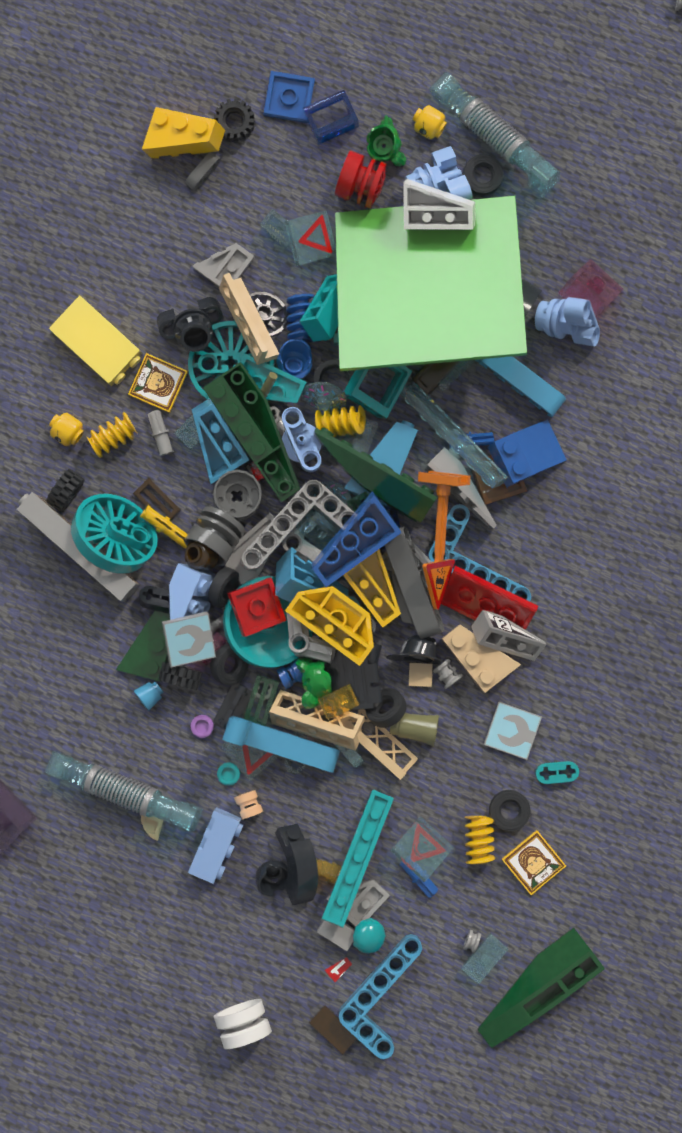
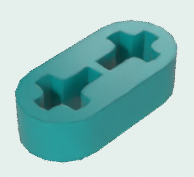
M571 761L542 763L535 770L537 780L543 784L572 782L579 775L578 766ZM566 765H570V768L574 769L575 772L571 773L570 778H567L566 774H559V770H565ZM543 767H547L549 771H555V775H549L548 779L545 780L543 776H540V772L544 770Z

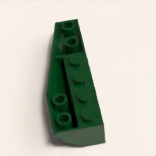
M239 362L203 387V389L275 494L283 502L299 491L300 486L268 400L242 362Z
M323 427L321 430L315 429L313 434L327 453L362 488L369 493L373 491L381 502L416 523L420 524L437 499L433 495L435 491L425 485L419 487L413 483L415 479L405 473L399 475L389 466L373 460V457L363 451L360 453L353 449L354 446L343 439L341 441L333 437L334 434Z
M573 927L535 956L477 1029L489 1046L493 1048L551 1010L605 968Z

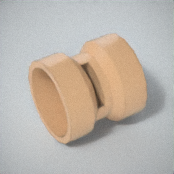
M256 790L234 797L236 804L240 806V816L242 819L263 812L261 805L257 802L258 795Z

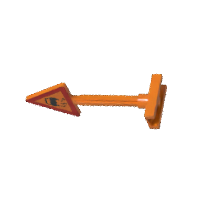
M428 471V473L418 472L419 482L437 485L435 561L425 563L422 567L433 609L439 610L455 563V559L444 560L448 496L450 495L451 486L470 485V475Z

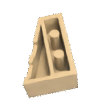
M458 625L441 638L483 693H486L521 665L499 650L479 645L474 633L462 625Z

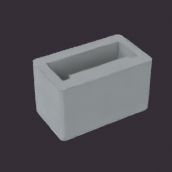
M323 920L317 929V933L348 951L353 943L355 929L346 923L344 928H341Z

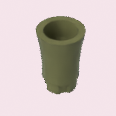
M405 713L399 722L390 726V734L398 735L400 738L419 741L434 747L439 715Z

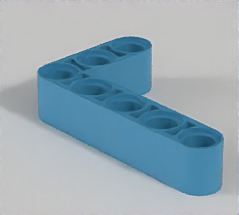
M513 356L475 360L486 369L490 368L494 372L493 374L500 380L511 384V388L521 396L525 395L530 399L529 402L537 408L544 409L549 417H553L566 400L563 394Z
M461 504L453 506L447 515L446 530L453 531L455 538L451 542L445 541L444 560H461L465 564L464 570L472 574L476 570L484 572L486 581L494 584L497 580L504 582L505 590L513 594L516 591H522L526 596L525 600L530 601L531 593L526 587L453 551L470 517V512L466 506ZM462 510L465 514L464 520L456 521L453 518V511ZM435 541L428 553V558L431 562L435 561L432 557L435 551Z
M236 716L229 717L222 740L239 746L248 745L332 773L340 753L338 749Z
M409 934L403 937L339 1009L341 1024L380 1059H387L392 1056L394 1052L393 1040L366 1014L420 955L422 945L416 935ZM408 941L417 942L416 950L408 951L405 949V944ZM393 958L402 960V965L399 968L395 969L389 965ZM383 975L387 981L384 985L379 986L374 983L375 977ZM361 993H369L371 995L370 1001L366 1003L361 1002L358 999ZM346 1010H353L356 1016L351 1020H347L343 1017V1013ZM366 1025L373 1029L372 1033L367 1036L360 1032V1029ZM386 1041L390 1047L386 1051H380L377 1048L378 1043Z

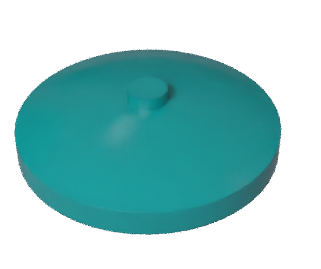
M264 576L252 579L244 583L237 589H240L242 587L248 586L250 584H253L255 582L261 581L272 576ZM272 577L276 589V577ZM279 597L286 621L247 637H242L229 599L224 610L223 627L226 639L232 650L245 662L261 668H277L297 659L298 656H295L289 647L287 612L285 611L291 602ZM309 629V636L312 637L313 631ZM300 640L296 642L295 649H303L306 641Z

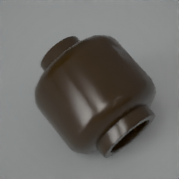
M192 541L187 546L184 557L185 562L192 569L209 571L216 566L219 555L206 545Z

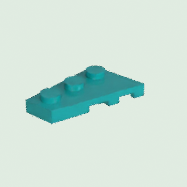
M244 353L241 362L260 389L270 372H274L278 376L266 397L267 400L298 403L307 384L306 381L268 363L257 365L253 356Z

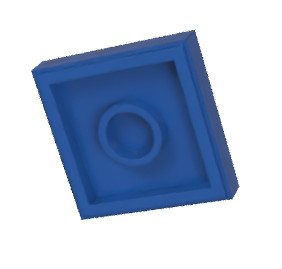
M271 71L263 116L308 123L315 78Z

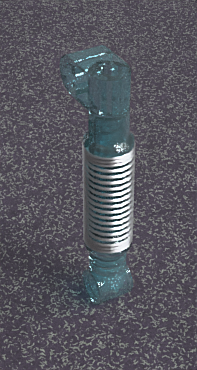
M444 72L429 88L431 94L440 103L447 104L457 113L458 119L464 125L474 131L477 136H480L483 141H486V144L492 146L495 152L498 151L501 157L504 156L508 163L511 165L516 164L528 176V185L540 197L544 198L558 184L560 172L531 148L530 142L522 134H519L501 116L499 117L477 96L469 95L461 88L458 81L451 74Z
M54 750L44 771L53 777L62 780L67 779V781L80 786L81 790L92 795L95 794L99 798L102 797L103 800H110V802L117 803L118 806L121 805L125 809H132L133 812L136 810V813H140V815L145 817H157L188 831L196 830L204 810L202 807L190 802L176 801L163 796L161 791L143 783L140 784L139 781L136 782V780L129 779L128 777L125 778L124 775H118L117 772L114 773L109 769H103L102 766L97 764H85L69 755L65 756V754Z

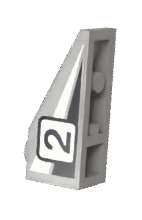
M482 610L471 626L479 645L532 661L536 660L546 646L545 641L507 618Z

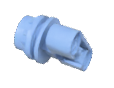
M451 146L431 153L434 167H430L426 163L423 165L424 170L421 167H417L412 174L405 176V180L409 179L468 200L473 198L465 175L462 176L461 170L457 168L456 156Z
M568 297L567 299H553L549 302L541 301L535 314V327L537 330L544 331L548 336L563 339L566 334H570L575 344L594 347L597 345L600 337V328L590 300Z
M289 407L282 414V423L285 428L282 440L289 459L299 462L306 472H315L321 466V456L319 454L321 444L313 434L316 428L305 422L298 408ZM291 413L299 417V421L293 425L286 421L287 415ZM315 457L317 458L318 462L313 467H308L304 463L311 461Z

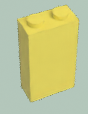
M80 295L49 328L56 337L110 386L114 383L116 385L121 383L126 376L124 372L129 367L134 368L141 361L139 357L142 354L141 351Z

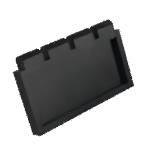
M371 620L372 634H373V636H374L373 624H372V620ZM373 640L374 648L361 666L337 649L331 664L325 662L324 671L328 672L331 677V695L326 697L327 705L350 711L374 708V703L383 702L381 686H372L373 682L380 681L378 663L369 664V660L377 659L375 640Z

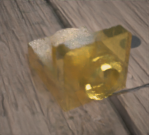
M350 684L318 699L327 719L341 715L359 705Z

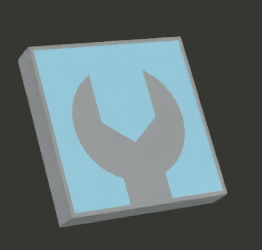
M208 612L162 622L171 668L216 657Z
M498 701L483 745L527 760L542 717Z

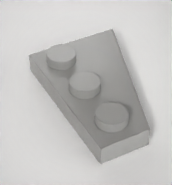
M271 513L267 514L242 536L236 546H231L233 553L225 566L239 573V581L242 585L257 578L266 563L265 561L255 571H248L242 566L241 559L246 549L274 519ZM277 522L278 530L285 531L281 524ZM269 537L261 539V545L265 548H271L274 544L273 540ZM254 554L247 555V564L256 565L258 557Z

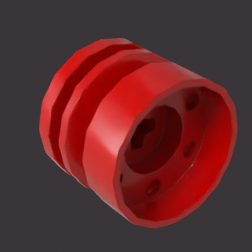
M350 150L342 167L334 196L349 201L354 192L358 193L357 204L361 205L364 196H366L365 207L371 209L382 191L386 178L385 170L387 163L381 161L376 171L374 170L376 159H372L368 167L363 166L364 155Z

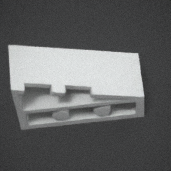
M409 179L404 181V229L474 228V201Z

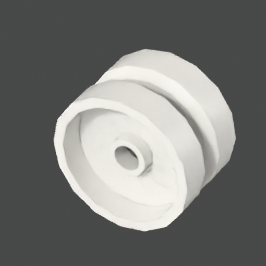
M261 999L249 1000L231 1006L214 1015L217 1029L225 1030L220 1036L224 1049H233L253 1043L272 1032L268 1019L260 1018L265 1013Z

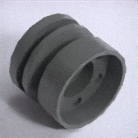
M228 471L215 484L213 493L214 508L226 512L238 522L249 519L255 514L260 505L262 492L259 482L247 471ZM232 493L236 495L238 493H241L242 495L240 499L242 501L239 502L238 500H236L235 502H233Z
M205 506L201 516L196 520L198 526H193L190 529L184 542L186 546L192 541L206 545L219 555L216 565L224 566L233 553L231 546H236L239 543V538L244 535L245 529L235 518L226 512L211 506Z

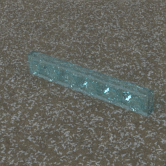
M416 383L404 386L400 394L405 398L406 403L417 410L420 417L435 429L438 436L444 438L451 445V449L466 461L468 467L475 470L482 477L486 485L493 489L504 484L509 477Z

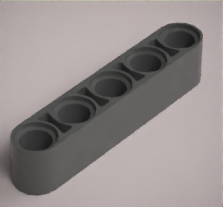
M404 526L400 528L402 533L385 544V548L417 633L421 639H425L444 632V625L439 611L433 609L422 565L415 556L416 551L409 531Z

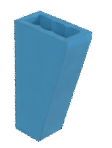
M404 420L401 423L396 422L370 454L373 460L389 466L400 475L418 431L414 429L415 425ZM352 478L346 484L345 491L364 499L370 494ZM381 502L384 507H387L385 503Z

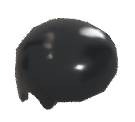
M270 860L263 863L257 869L256 885L261 894L271 897L276 890L283 891L285 889L284 885L288 877L287 865L279 860ZM277 878H278V881H277V882H272V881H271V879H277Z

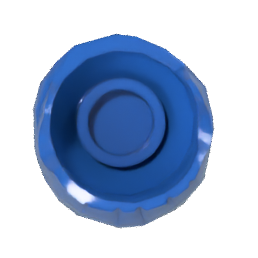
M291 339L285 342L279 349V356L276 359L277 367L300 379L305 377L312 369L310 346L305 341Z

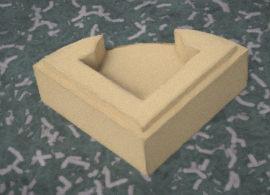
M149 814L147 817L141 815L144 830L151 838L158 841L164 818Z

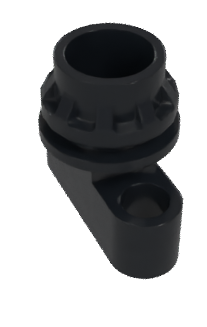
M207 297L198 300L199 309H187L175 316L174 309L160 313L157 317L160 335L167 339L175 337L182 347L192 352L205 349L212 338V325L220 322L223 316L220 304L216 298ZM215 309L213 313H207L209 310ZM166 324H172L170 327H164Z

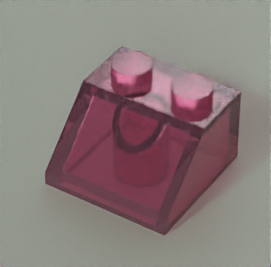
M590 259L570 278L558 294L563 299L573 297L590 300L595 317L597 318L622 292L623 288Z

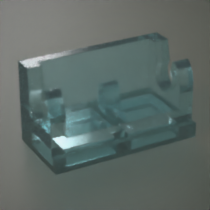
M313 509L295 527L321 551L338 532L321 514Z

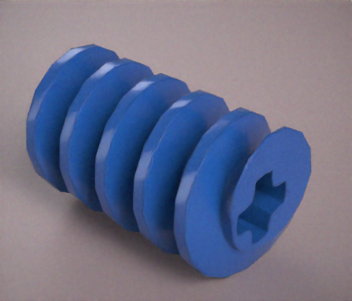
M295 294L286 299V303L291 305L286 308L287 313L291 314L287 316V321L292 323L287 326V330L292 332L287 335L288 340L298 339L306 343L313 342L301 325L300 320L311 303L308 300L314 298V294Z

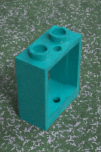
M406 366L387 367L395 372V375L380 403L358 389L369 369L355 370L342 395L358 406L361 405L364 410L375 417L387 418L412 371Z

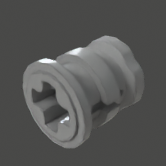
M449 659L433 670L435 674L437 673L440 676L438 679L441 682L444 681L445 689L449 688L463 676L462 674H457L456 667L450 665L451 661Z

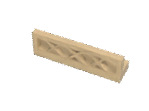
M230 273L223 275L219 290L256 364L259 365L278 358L279 352L242 279L233 280Z
M283 690L279 691L269 711L272 724L356 751L359 744L358 733L365 721L364 716L327 704L323 706L318 705L313 708L314 713L304 715L300 711V709L304 708L301 700L302 696ZM283 698L292 701L294 706L288 708L279 707ZM331 713L334 714L336 719L326 722L322 720L321 716ZM353 720L356 721L354 729L351 730L345 728L342 722Z
M365 709L358 710L359 715H361L362 713L366 718H368ZM347 720L342 722L345 728L353 730L355 726L353 722L356 721ZM375 726V735H365L361 727L358 733L359 743L401 780L418 758L385 728ZM378 729H380L385 735H378ZM388 737L392 740V750L382 751L379 748L378 738ZM369 738H376V744ZM395 744H396L401 750H395ZM386 753H393V760ZM395 753H406L411 758L403 769L395 762Z

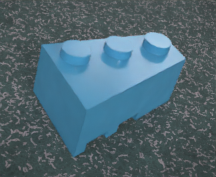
M210 398L191 409L211 484L228 471H233L249 461L245 449Z
M292 547L276 563L275 595L289 602L300 591L325 587L313 571L312 562L310 560H307V562L303 561L295 555L297 551ZM334 581L327 586L335 587L348 597V589L339 582Z

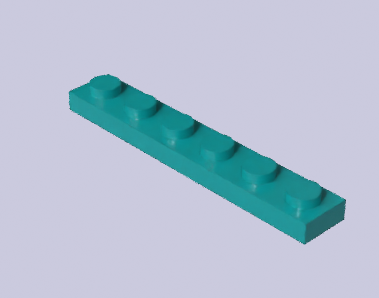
M376 790L371 791L321 920L344 928L393 802V797Z

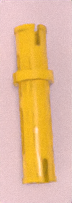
M148 505L140 517L156 527L157 532L164 533L186 549L187 546L183 539L186 538L187 533L170 522L169 517H163Z

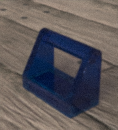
M345 90L303 108L318 145L359 127V120ZM343 100L348 116L318 129L311 114Z

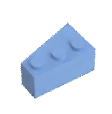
M217 807L213 811L212 818L188 871L189 874L214 884L216 879H221L226 868L222 866L224 858H230L234 849V845H231L233 837H239L243 828V824L240 823L241 817Z

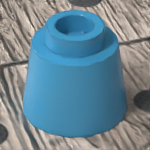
M148 682L133 691L148 711L162 698L160 695L163 693L156 682L153 684Z

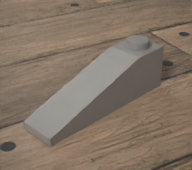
M445 447L425 468L427 472L436 471L468 475L463 464L458 460L460 456L453 449L447 450ZM471 479L470 485L451 486L450 493L491 530L497 526Z

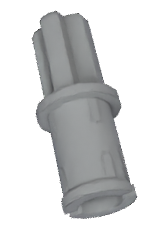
M155 410L148 413L153 431L152 437H155L159 455L164 456L173 453L174 451L167 434L169 430H166L161 412Z

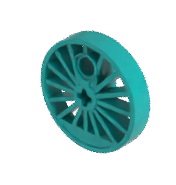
M224 321L212 325L213 333L215 332L223 352L210 342L208 346L215 353L204 351H190L188 370L191 381L197 391L206 399H209V396L200 387L198 382L212 376H217L216 378L229 370L228 365L225 364H228L230 359H233L234 363L238 364L241 362L244 353L249 351L246 345L239 352L244 341L242 334L239 337L235 350H233V328H238L235 321ZM228 328L229 350H227L219 330ZM195 354L200 355L198 363H194ZM206 360L215 362V366L211 370L203 368V363ZM274 360L265 362L274 366ZM199 368L203 375L195 378L194 369Z
M97 494L85 499L78 507L71 523L72 539L79 552L95 566L105 571L120 574L137 571L145 565L156 550L157 533L153 525L140 517L143 510L126 498L113 494ZM113 509L117 510L116 517H114ZM125 514L128 517L126 519H123L122 515ZM99 543L95 548L92 546L93 544ZM107 545L105 555H103L99 551Z

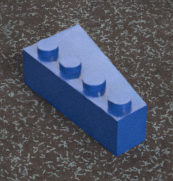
M373 491L311 563L313 571L325 587L402 533Z

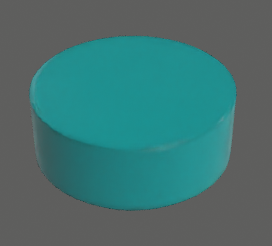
M231 762L222 764L217 771L218 780L224 785L235 784L240 778L238 766Z

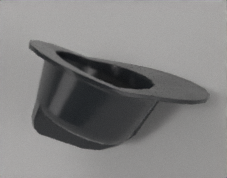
M419 635L409 637L404 642L400 654L386 656L387 659L393 661L441 663V660L436 658V640L431 637L421 639Z

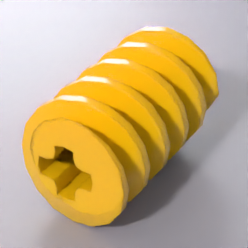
M359 405L358 412H356L354 406H350L349 413L346 407H342L341 414H339L337 408H333L332 415L329 409L324 410V415H322L320 410H316V428L321 430L323 427L334 434L333 437L337 435L345 436L346 434L354 435V433L362 434L366 425L365 411L361 405Z
M125 412L122 413V421L118 417H114L115 425L109 421L106 422L107 429L99 425L98 434L94 430H90L91 438L87 437L99 458L103 457L102 449L109 454L111 452L110 445L115 449H118V441L125 445L126 436L134 440V432L137 433Z
M465 816L466 819L471 820V823L465 825L466 828L471 829V832L466 833L465 837L472 839V841L465 843V846L472 848L471 851L466 852V855L472 857V860L467 861L466 864H485L495 860V856L488 854L494 851V846L488 845V843L494 841V837L488 835L494 832V828L487 826L492 824L494 820L487 816Z

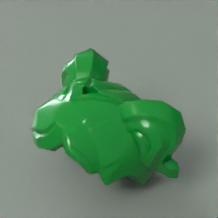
M386 115L381 120L380 125L372 128L366 138L368 143L367 152L372 159H376V162L391 160L395 166L406 165V157L400 152L402 144L398 131L393 125L392 118Z
M299 658L295 663L299 671L303 673L302 683L306 691L301 697L302 705L305 709H312L318 705L323 706V698L331 695V677L328 672L324 671L325 662H314L310 658Z

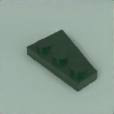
M154 611L116 670L160 681L158 677L162 662H166L168 655L162 622L170 620V614Z

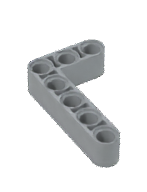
M310 480L246 549L241 559L242 566L248 571L257 570L312 508L337 530H340L343 526L341 519L343 517L350 518L354 512L321 482ZM311 486L316 487L319 495L317 497L309 496L307 488ZM328 501L333 502L336 506V511H326L324 503ZM295 503L301 504L304 512L301 514L294 513L291 508L292 505ZM279 520H284L288 523L289 528L286 531H280L276 523ZM269 537L273 540L274 544L271 548H265L261 545V539ZM249 554L256 555L258 563L253 566L247 564L246 556Z

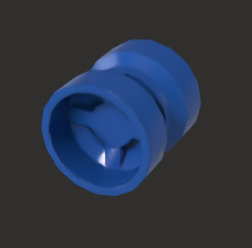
M297 659L292 661L287 667L282 666L276 669L285 689L292 687L296 682H302L303 673L296 667L295 662ZM288 670L290 671V673H291V675H292V677H293V680L291 679V677H290V675H289V673H288Z

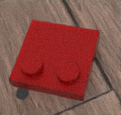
M272 577L227 593L242 637H247L286 621L279 597L275 595L276 589Z

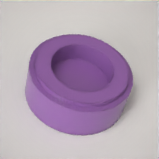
M206 715L196 716L191 722V731L199 738L209 736L214 729L212 719Z

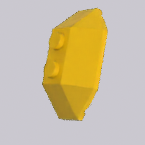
M333 586L300 591L285 610L359 666H361L374 648L370 613Z

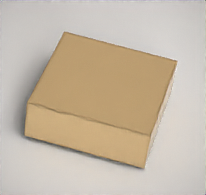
M409 663V686L432 687L433 664Z

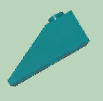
M337 274L325 278L300 320L301 325L313 342L331 339L338 328Z

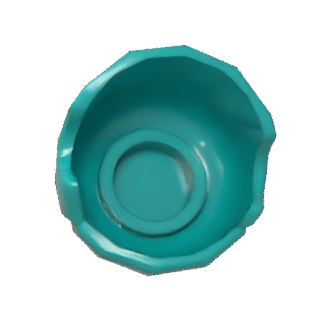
M373 918L362 920L355 927L353 946L362 953L370 954L378 951L384 944L386 937L382 924Z

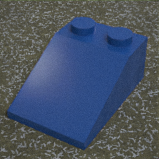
M548 419L501 438L488 446L506 488L567 460Z

